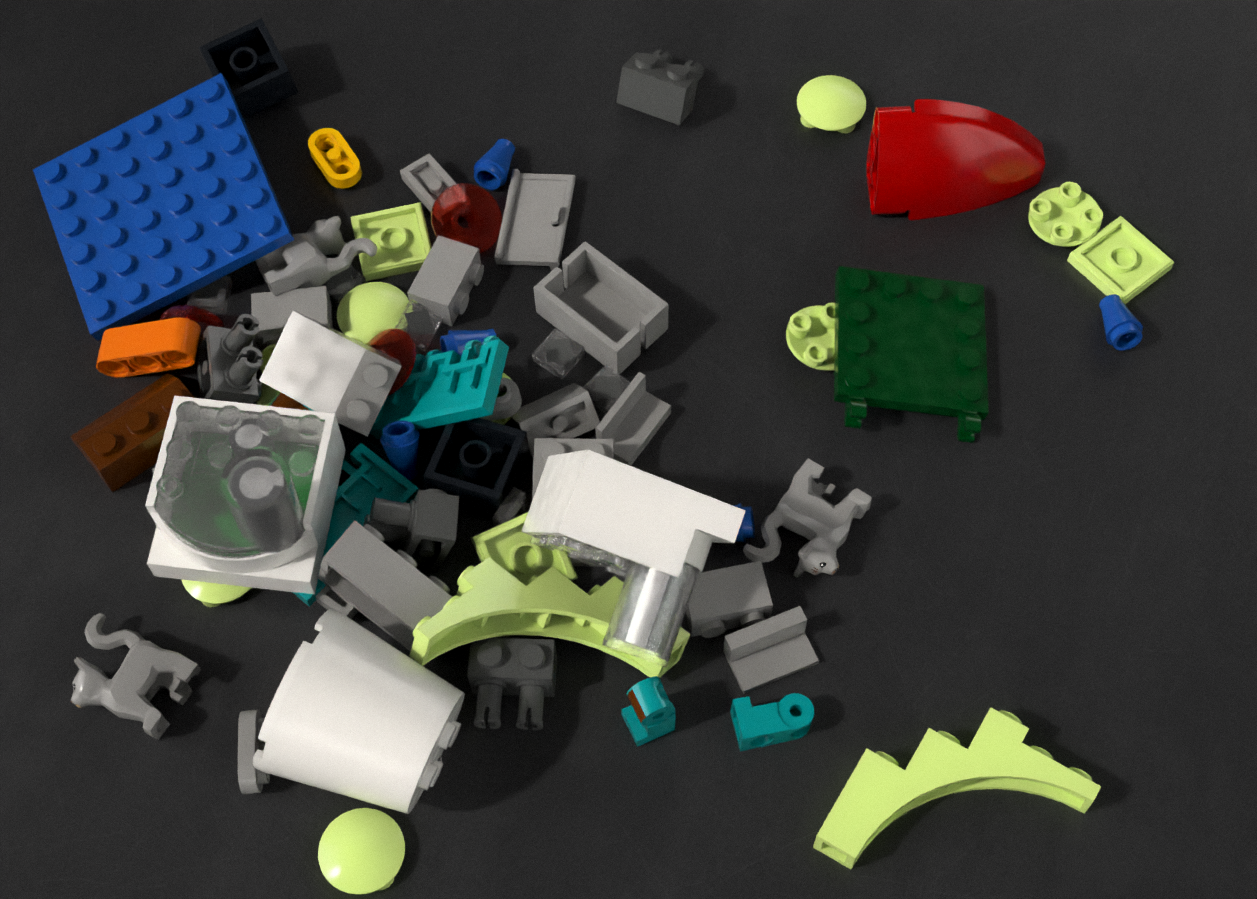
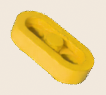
M322 128L311 134L308 140L311 157L332 186L341 189L357 184L362 176L360 162L341 133L333 128Z

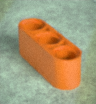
M179 317L107 329L103 333L96 369L104 375L123 378L191 367L195 363L201 327L193 320Z

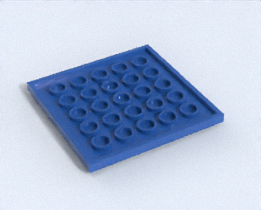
M222 73L33 169L90 335L97 341L102 339L105 330L128 326L295 240L229 84Z

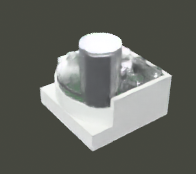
M174 395L145 504L156 524L147 565L153 575L165 578L315 595L317 577L324 554L346 451L335 413Z
M582 450L548 456L521 532L532 536L531 544L551 551L554 549L569 551L567 557L589 565L591 563L600 566L601 564L606 565L605 571L625 578L602 645L666 668L698 574L703 571L712 542L735 543L746 510L594 451Z

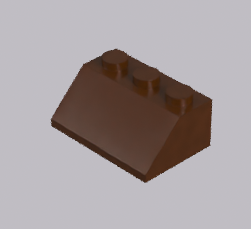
M168 373L70 436L112 493L157 463L174 395L193 397L180 379Z

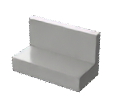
M638 372L595 428L596 439H613L614 460L631 466L671 414V405L647 392L646 375Z
M576 383L520 407L517 413L511 416L509 420L519 430L527 432L529 455L531 457H534V438H575L596 428L600 423L589 392Z
M801 606L724 637L723 652L743 694L819 663L805 634L807 618Z

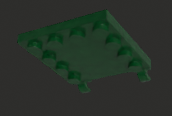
M844 266L838 267L835 274L834 402L845 403V427L860 429L861 419L866 418L867 406L958 417V441L970 443L975 441L974 433L981 432V420H984L989 413L984 285Z

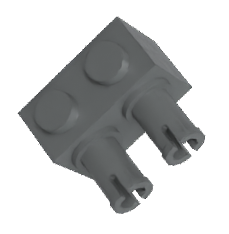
M661 49L656 50L652 55L636 52L622 66L616 103L680 126L693 110L698 81L703 77L704 69L698 62L693 66L694 61L692 60L687 61L684 65L672 64L671 54L667 51L662 54Z
M239 315L232 329L207 326L199 339L196 353L200 398L254 404V402L260 399L262 383L257 379L256 371L263 364V355L259 349L253 347V339L260 329L258 327L259 321L253 315Z
M440 489L419 490L415 499L411 500L410 503L375 497L372 502L370 515L366 514L363 526L369 524L377 529L385 539L383 542L397 544L399 550L404 551L416 561V569L437 572L456 541L459 496L448 495Z
M488 638L470 643L467 677L472 694H477L474 726L486 729L487 716L489 715L490 729L499 728L501 726L502 695L519 696L516 727L528 730L529 717L531 716L532 730L543 728L544 697H555L557 669L555 640Z

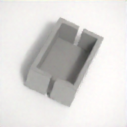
M586 241L562 261L563 273L560 268L556 267L533 287L536 312L616 375L622 373L641 355V346L646 350L668 329L669 304Z
M355 520L322 558L317 578L411 652L414 641L412 633L416 625L424 617L430 616L432 618L443 609L445 604L452 598L448 594L450 589L437 577L430 576L428 578L416 569L417 563L410 555L402 550L395 552L383 543L385 539L377 529L369 524L362 526Z

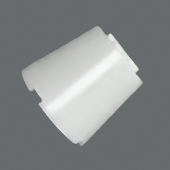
M329 609L315 624L314 629L319 631V634L312 644L306 641L302 642L275 693L258 739L266 742L263 751L258 749L254 754L253 766L268 774L409 814L423 791H427L429 787L434 786L441 772L443 763L439 762V759L444 749L446 750L447 747L451 748L461 727V723L456 720L461 710L465 693L341 612Z

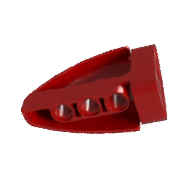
M917 99L914 102V112H912L910 106L876 107L866 160L871 214H904L908 210L909 220H920L967 212L1016 196L1034 187L1041 180L1046 162L1043 144L1031 132L1015 121L990 110L969 104L936 99Z

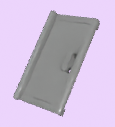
M513 169L494 257L496 264L550 266L551 270L560 265L576 180L575 175L520 173L518 169Z

